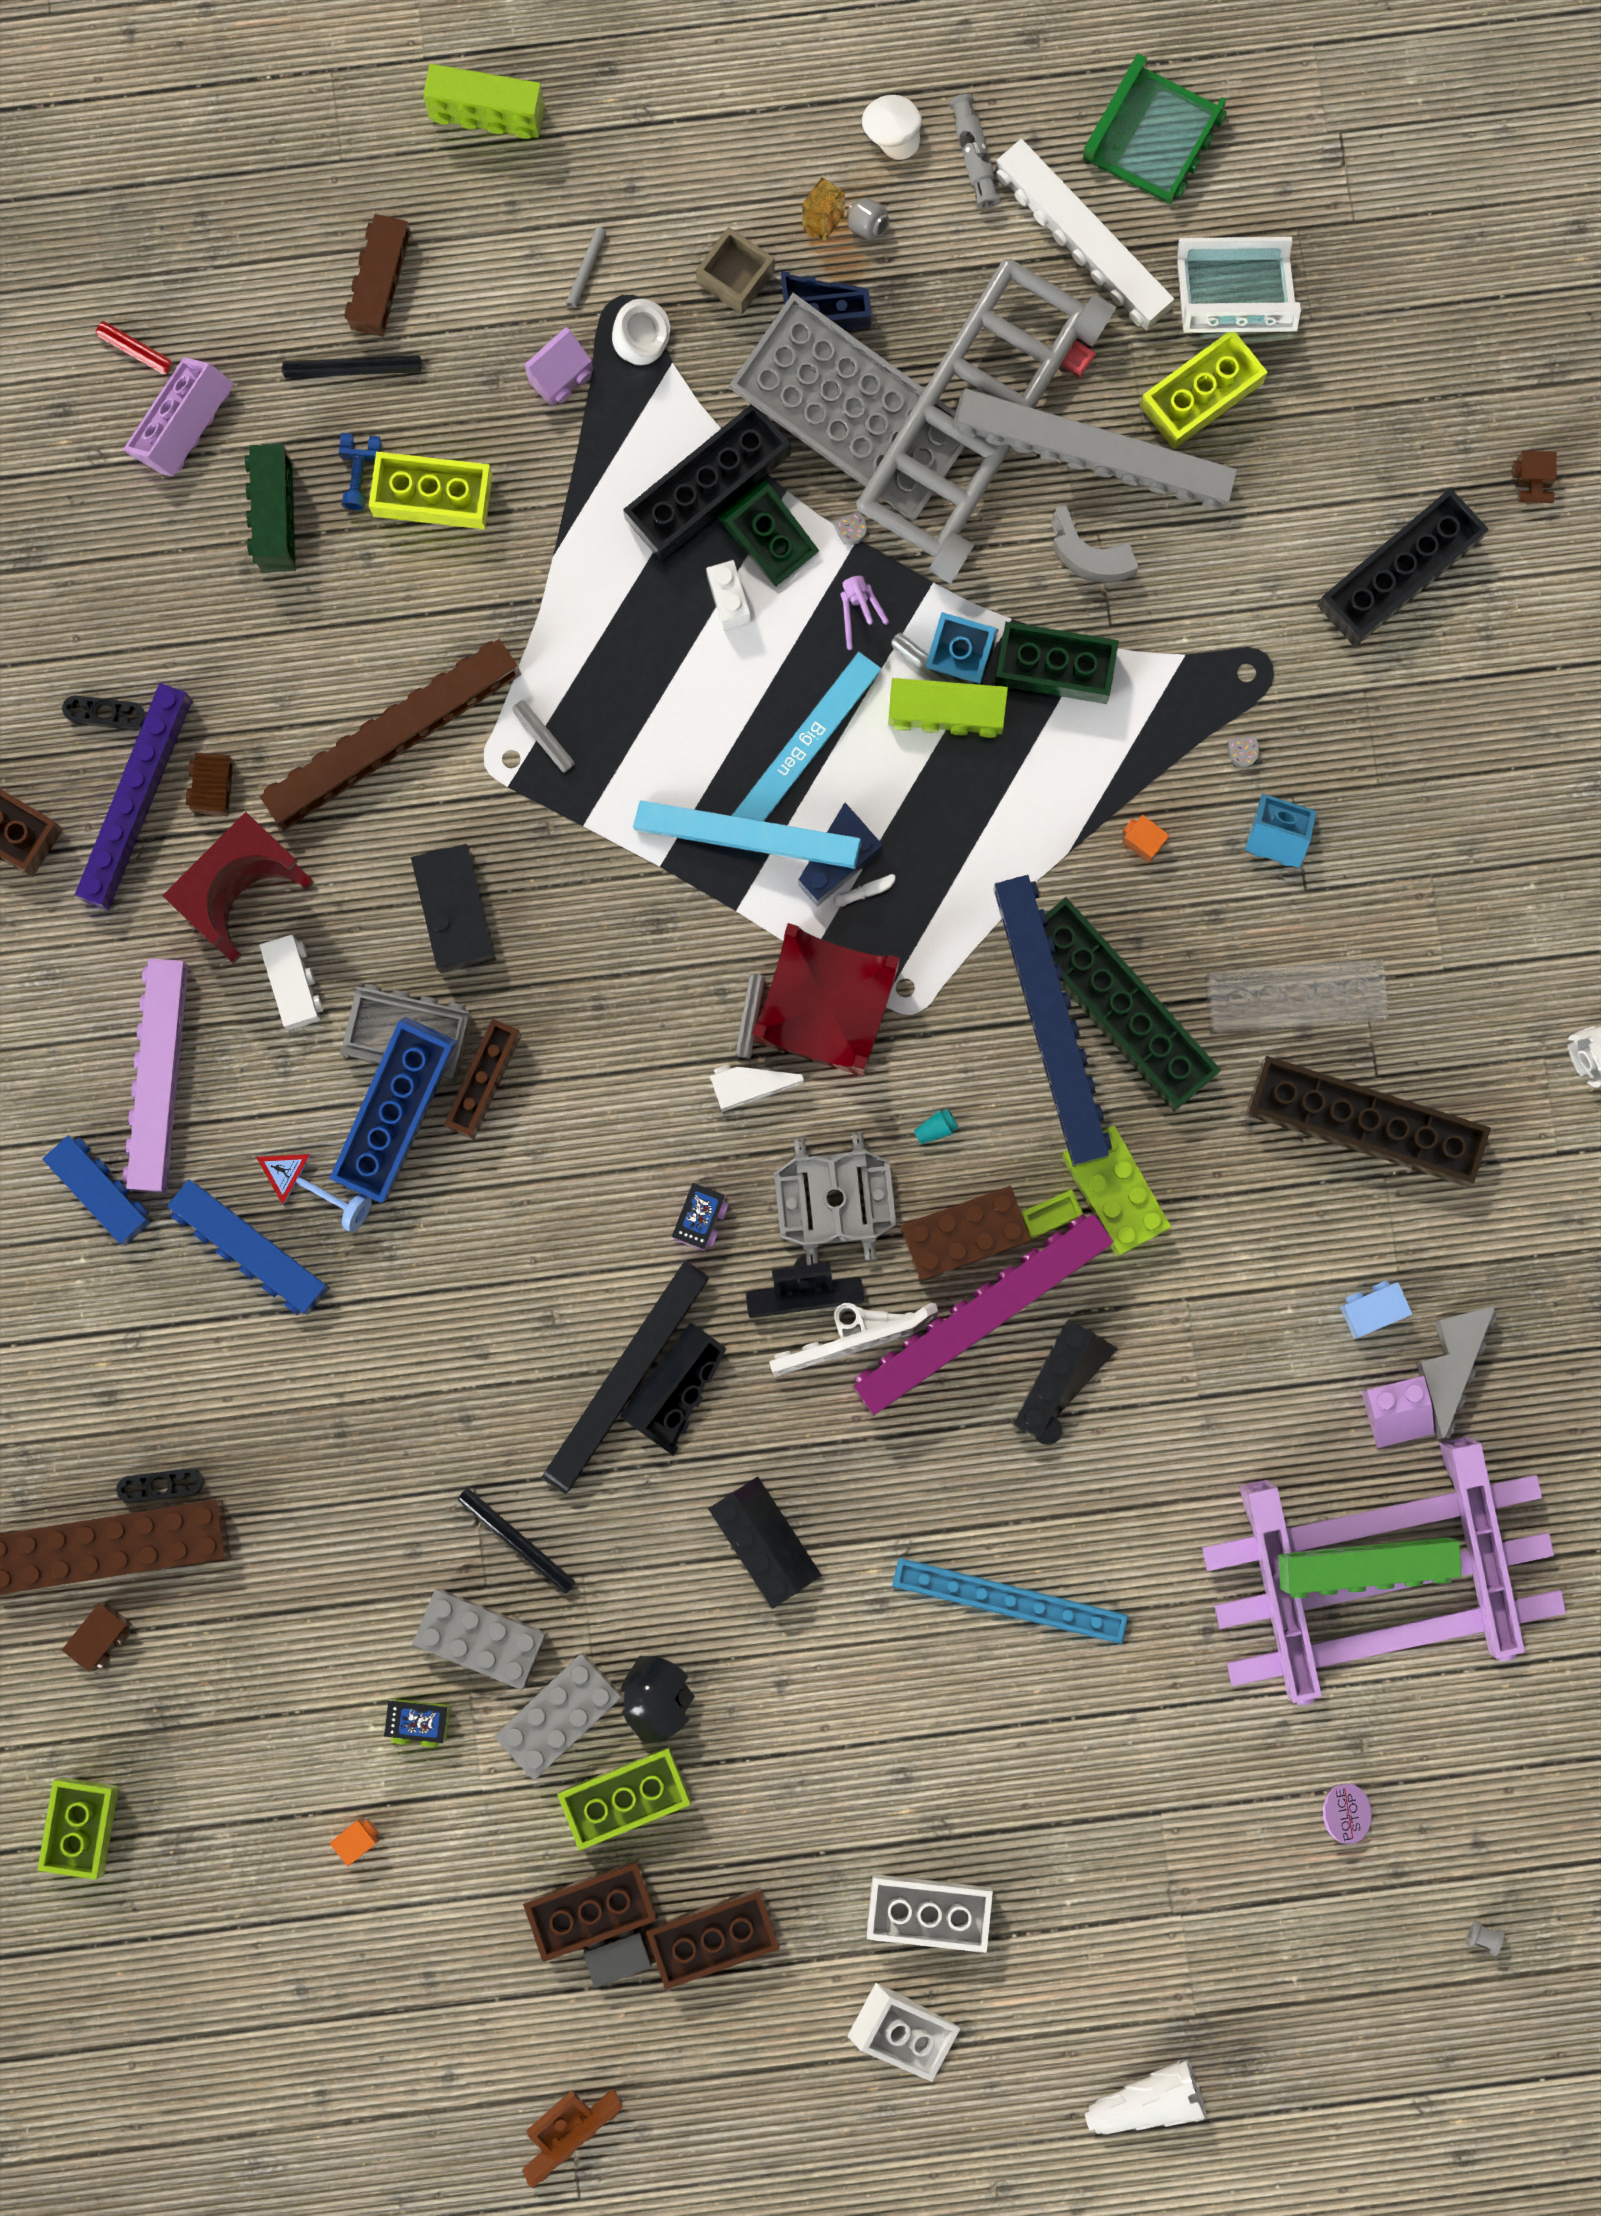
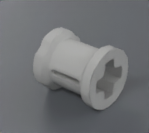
M1474 1920L1468 1931L1466 1944L1470 1947L1475 1945L1488 1950L1490 1955L1496 1957L1502 1947L1505 1933L1500 1929L1494 1931L1484 1927L1480 1921Z

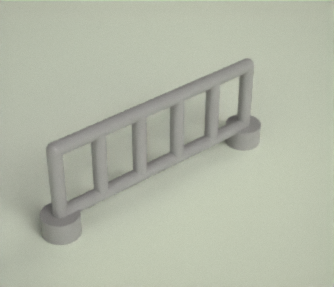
M1004 259L859 497L857 509L872 520L935 557L928 571L951 584L974 547L973 543L959 534L1012 446L1003 443L1002 445H993L986 442V438L980 436L966 437L959 434V430L952 428L954 418L936 408L935 404L955 374L990 396L1034 409L1076 338L1093 347L1114 313L1116 306L1093 293L1087 305L1014 260ZM1010 280H1013L1070 316L1051 348L991 312ZM982 327L1041 362L1040 367L1023 395L963 359ZM925 421L985 458L966 490L906 455ZM896 469L956 505L937 538L877 502Z

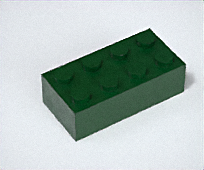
M284 444L249 445V455H245L246 472H250V483H246L247 500H251V510L247 511L246 519L248 528H252V538L247 539L248 554L253 557V563L258 565L262 573L296 571L293 461Z
M1005 621L994 685L1107 704L1111 692L1119 640Z

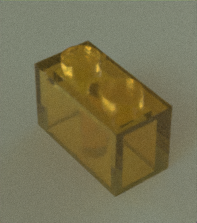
M821 177L802 203V226H804V230L814 238L820 237L826 241L845 215V192Z

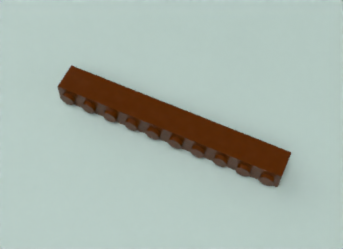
M500 639L495 642H487L479 649L477 654L461 659L456 663L455 668L448 673L438 674L432 679V683L425 688H418L408 695V699L399 705L393 704L389 706L382 716L362 724L360 730L355 734L342 737L336 742V746L329 751L319 752L312 758V762L304 767L293 769L288 774V777L280 783L270 784L259 797L284 831L522 675L520 669Z

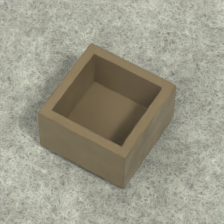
M728 227L696 269V281L698 285L740 314H743L775 272V258Z

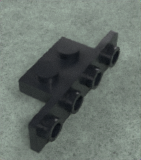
M830 1262L772 1270L773 1289L746 1293L749 1318L837 1307L843 1303L858 1304L864 1302L861 1277L832 1280Z

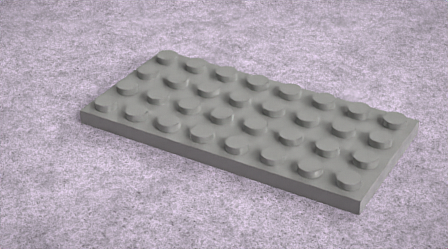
M792 293L728 386L729 389L865 487L925 390L795 293ZM938 399L935 407L955 418L956 412ZM925 421L906 455L945 477L965 445ZM896 469L880 498L911 521H914L934 491Z

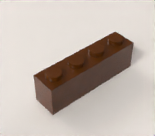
M375 214L373 222L368 223L365 238L368 240L366 249H362L359 255L358 264L361 266L358 276H354L352 281V292H354L352 302H347L345 308V319H347L351 330L384 337L411 234L408 221Z
M492 1018L444 1123L448 1129L473 1140L475 1139L522 1036L518 1029Z

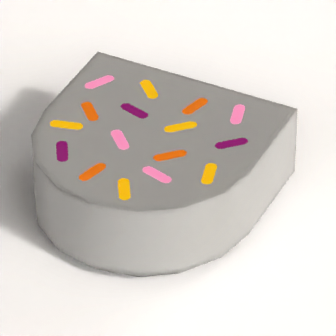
M860 511L834 521V527L839 537L846 544L855 545L864 540L867 526Z
M1256 736L1227 741L1229 757L1235 766L1247 768L1256 762L1259 756Z

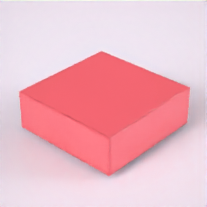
M1075 340L1060 366L1077 378H1080L1095 358L1096 353L1078 340Z

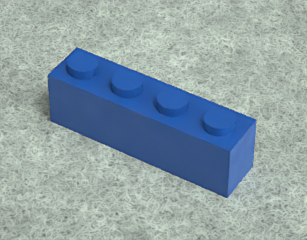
M68 1135L42 1160L119 1244L126 1246L151 1223L147 1218L149 1211L141 1202L137 1200L134 1203L127 1196L130 1190L126 1189V1186L119 1179L115 1182L108 1175L111 1170L100 1158L95 1161L88 1152L91 1148L82 1138L75 1139Z

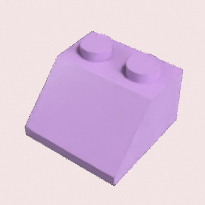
M567 327L524 364L529 384L551 407L557 403L565 402L571 395V390L578 384L583 385L592 376L593 371L592 360Z
M1424 1376L1361 1391L1377 1448L1434 1434L1432 1403Z

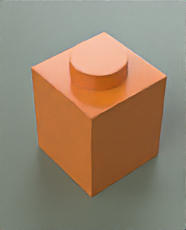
M1141 815L1137 821L1132 818L1122 832L1126 836L1122 843L1150 863L1170 835L1144 815Z
M361 1817L329 1844L348 1867L380 1841L377 1838L379 1832L370 1820L364 1821Z

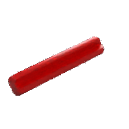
M102 321L97 327L96 334L98 337L160 373L167 374L172 368L173 363L169 358L107 322Z

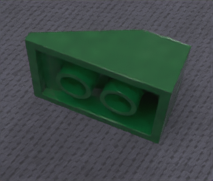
M760 481L717 516L733 538L775 587L819 552V549L767 482Z

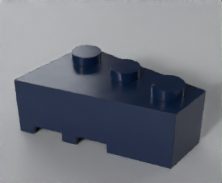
M781 271L784 305L792 293H795L845 331L871 328L872 315L869 289L838 282L818 281L814 277L807 276V278L790 275V272Z
M846 802L843 804L827 833L861 839L862 843L856 868L809 861L799 877L798 883L799 887L817 907L883 850V844Z

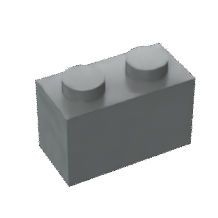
M632 1929L616 1935L617 1938L609 1941L602 1940L589 1945V1948L584 1950L583 1956L594 1988L652 1967L653 1962L641 1929L637 1931Z

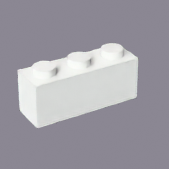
M292 934L259 944L283 1026L289 1031L321 1021L319 1012H323V1006L319 995L314 996L311 985L315 984V979L311 968L306 969L303 958L307 957V952L303 941H298Z

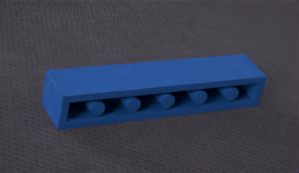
M188 1179L167 1205L173 1211L170 1216L182 1226H185L187 1223L196 1229L193 1234L205 1244L209 1241L213 1242L219 1247L216 1252L228 1262L232 1258L241 1264L238 1270L251 1280L256 1276L263 1281L264 1284L261 1288L273 1297L279 1294L287 1301L284 1306L296 1315L300 1312L309 1315L330 1288L194 1181Z

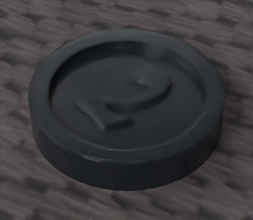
M1056 1418L1042 1433L1041 1437H1035V1439L1044 1445L1056 1443L1062 1435V1425Z

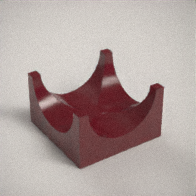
M245 812L162 896L234 964L242 955L232 943L228 920L231 907L237 896L252 883L266 878L288 879L301 885L306 890L314 881L296 864L298 861Z
M788 923L770 990L760 1017L754 1025L752 1032L754 1042L864 1077L896 979L900 958L889 954L887 956L872 955L841 947L803 931L797 925Z

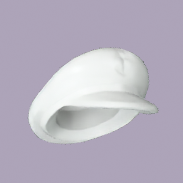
M885 95L872 101L866 107L862 116V126L867 136L878 144L890 158L895 160H905L917 152L920 145L919 130L922 125V118L914 103L900 95Z
M647 299L632 300L626 303L616 316L612 331L614 349L621 358L635 365L650 364L661 356L668 343L670 322L666 312L655 302Z

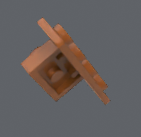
M614 2089L606 2093L591 2108L571 2090L526 2130L528 2137L542 2150L522 2170L531 2188H534L539 2182L546 2180L559 2164L568 2160L578 2147L595 2135L598 2129L607 2121L617 2116L623 2105Z

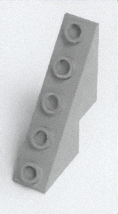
M1494 1306L1435 1321L1444 1356L1416 1363L1419 1376H1424L1432 1403L1433 1423L1437 1439H1450L1454 1431L1455 1422H1452L1455 1412H1460L1464 1405L1466 1395L1462 1393L1466 1383L1471 1384L1475 1376L1476 1368L1473 1367L1477 1356L1481 1357L1486 1347L1487 1341L1483 1340L1486 1330H1491L1496 1321L1497 1313H1494Z

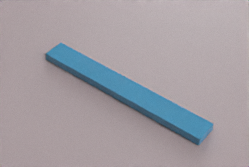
M903 1558L898 1559L892 1587L1119 1644L1123 1642L1129 1616Z

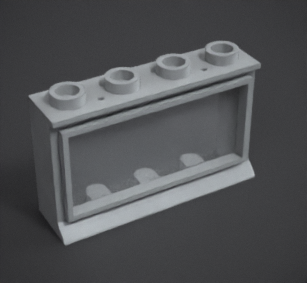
M365 984L364 988L356 986L343 1045L339 1052L343 1057L350 1058L351 1056L373 1064L380 1063L398 1021L406 1016L458 1041L443 1077L448 1078L450 1081L456 1082L472 1017L469 1011H465L466 1006L449 1002L448 1007L438 1005L437 999L421 996L420 1000L409 998V993L399 990H393L392 994L381 992V987L372 984Z

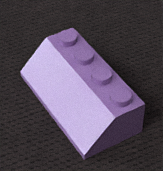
M183 357L123 451L155 471L174 477L183 468L184 460L189 452L198 445L199 437L204 429L213 422L215 412L219 406L228 399L230 389L234 383L210 363Z

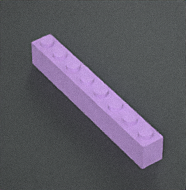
M148 958V966L143 968L142 980L143 983H146L145 995L142 994L140 997V1011L143 1012V1020L137 1027V1040H141L140 1051L136 1052L134 1057V1068L138 1069L137 1080H133L131 1095L135 1098L134 1109H130L128 1118L129 1126H132L131 1138H127L126 1155H129L128 1167L125 1166L123 1171V1183L127 1184L126 1189L130 1191L167 1194L188 977V965L184 961Z

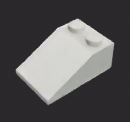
M875 1983L847 2037L860 2051L932 2082L961 2028L902 1994Z

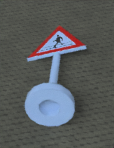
M312 1154L256 1157L282 1205L286 1203L297 1183L345 1210L342 1216V1227L350 1233L358 1230L368 1216L372 1205L371 1198L358 1194L347 1204L300 1177Z

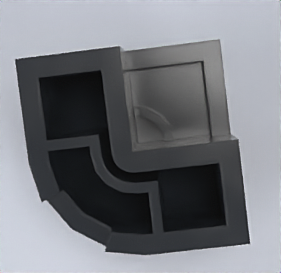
M639 1656L621 1689L625 1690V1709L622 1711V1714L641 1741L654 1742L665 1740L680 1731L690 1720L685 1712L695 1696L685 1684L688 1675L672 1662L660 1657Z

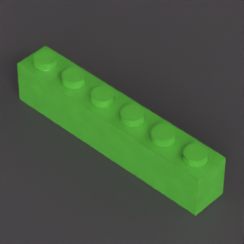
M1449 1537L1278 1554L1280 1590L1291 1594L1292 1598L1309 1597V1592L1318 1591L1320 1595H1335L1338 1593L1337 1589L1347 1588L1349 1592H1364L1367 1586H1376L1377 1589H1393L1397 1583H1405V1586L1415 1587L1422 1586L1423 1581L1433 1580V1583L1445 1584L1451 1583V1578L1462 1577L1459 1541Z

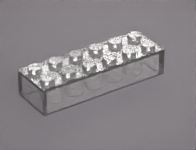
M1383 960L1209 972L1205 977L1210 1035L1383 1022L1389 1017Z

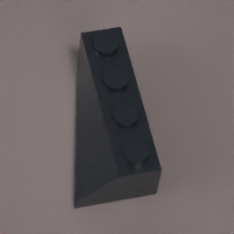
M1067 1320L1012 1425L1036 1438H1040L1042 1433L1118 1348L1095 1333Z
M690 1322L620 1417L674 1456L678 1449V1446L675 1444L680 1434L686 1433L690 1425L687 1420L694 1406H699L703 1398L701 1391L705 1383L711 1382L726 1348Z

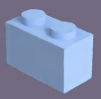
M1386 1280L1372 1286L1373 1293L1363 1296L1362 1292H1358L1345 1298L1347 1304L1340 1306L1354 1339L1412 1315L1398 1282L1390 1285L1389 1281Z

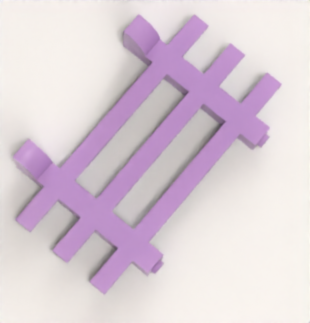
M1468 1436L1439 1442L1443 1461L1450 1478L1453 1480L1455 1492L1286 1529L1278 1487L1269 1480L1240 1485L1243 1505L1252 1526L1253 1536L1202 1547L1207 1571L1259 1560L1266 1594L1214 1605L1218 1627L1222 1629L1271 1618L1278 1651L1226 1662L1231 1686L1283 1676L1287 1696L1291 1702H1297V1705H1308L1315 1702L1314 1698L1322 1697L1316 1668L1484 1631L1489 1653L1493 1657L1499 1658L1500 1661L1517 1658V1654L1525 1652L1520 1623L1566 1614L1561 1590L1514 1599L1507 1566L1554 1556L1549 1532L1502 1542L1495 1508L1541 1499L1537 1475L1490 1484L1481 1443ZM1461 1517L1467 1550L1460 1551L1461 1575L1473 1574L1479 1607L1313 1644L1310 1643L1304 1610L1410 1588V1586H1405V1583H1397L1393 1589H1377L1376 1586H1367L1364 1592H1349L1348 1588L1337 1589L1338 1593L1335 1595H1320L1318 1591L1309 1592V1597L1292 1598L1291 1594L1280 1590L1278 1554L1303 1551L1449 1518ZM1433 1580L1423 1581V1584L1432 1583Z

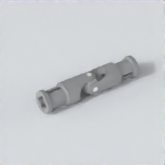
M962 94L953 97L949 105L951 109H954L957 122L955 127L966 161L970 183L976 190L978 198L976 202L977 208H991L999 204L1001 198L999 194H996L993 183L995 176L988 157L980 120L974 113L972 105L974 101L973 95Z

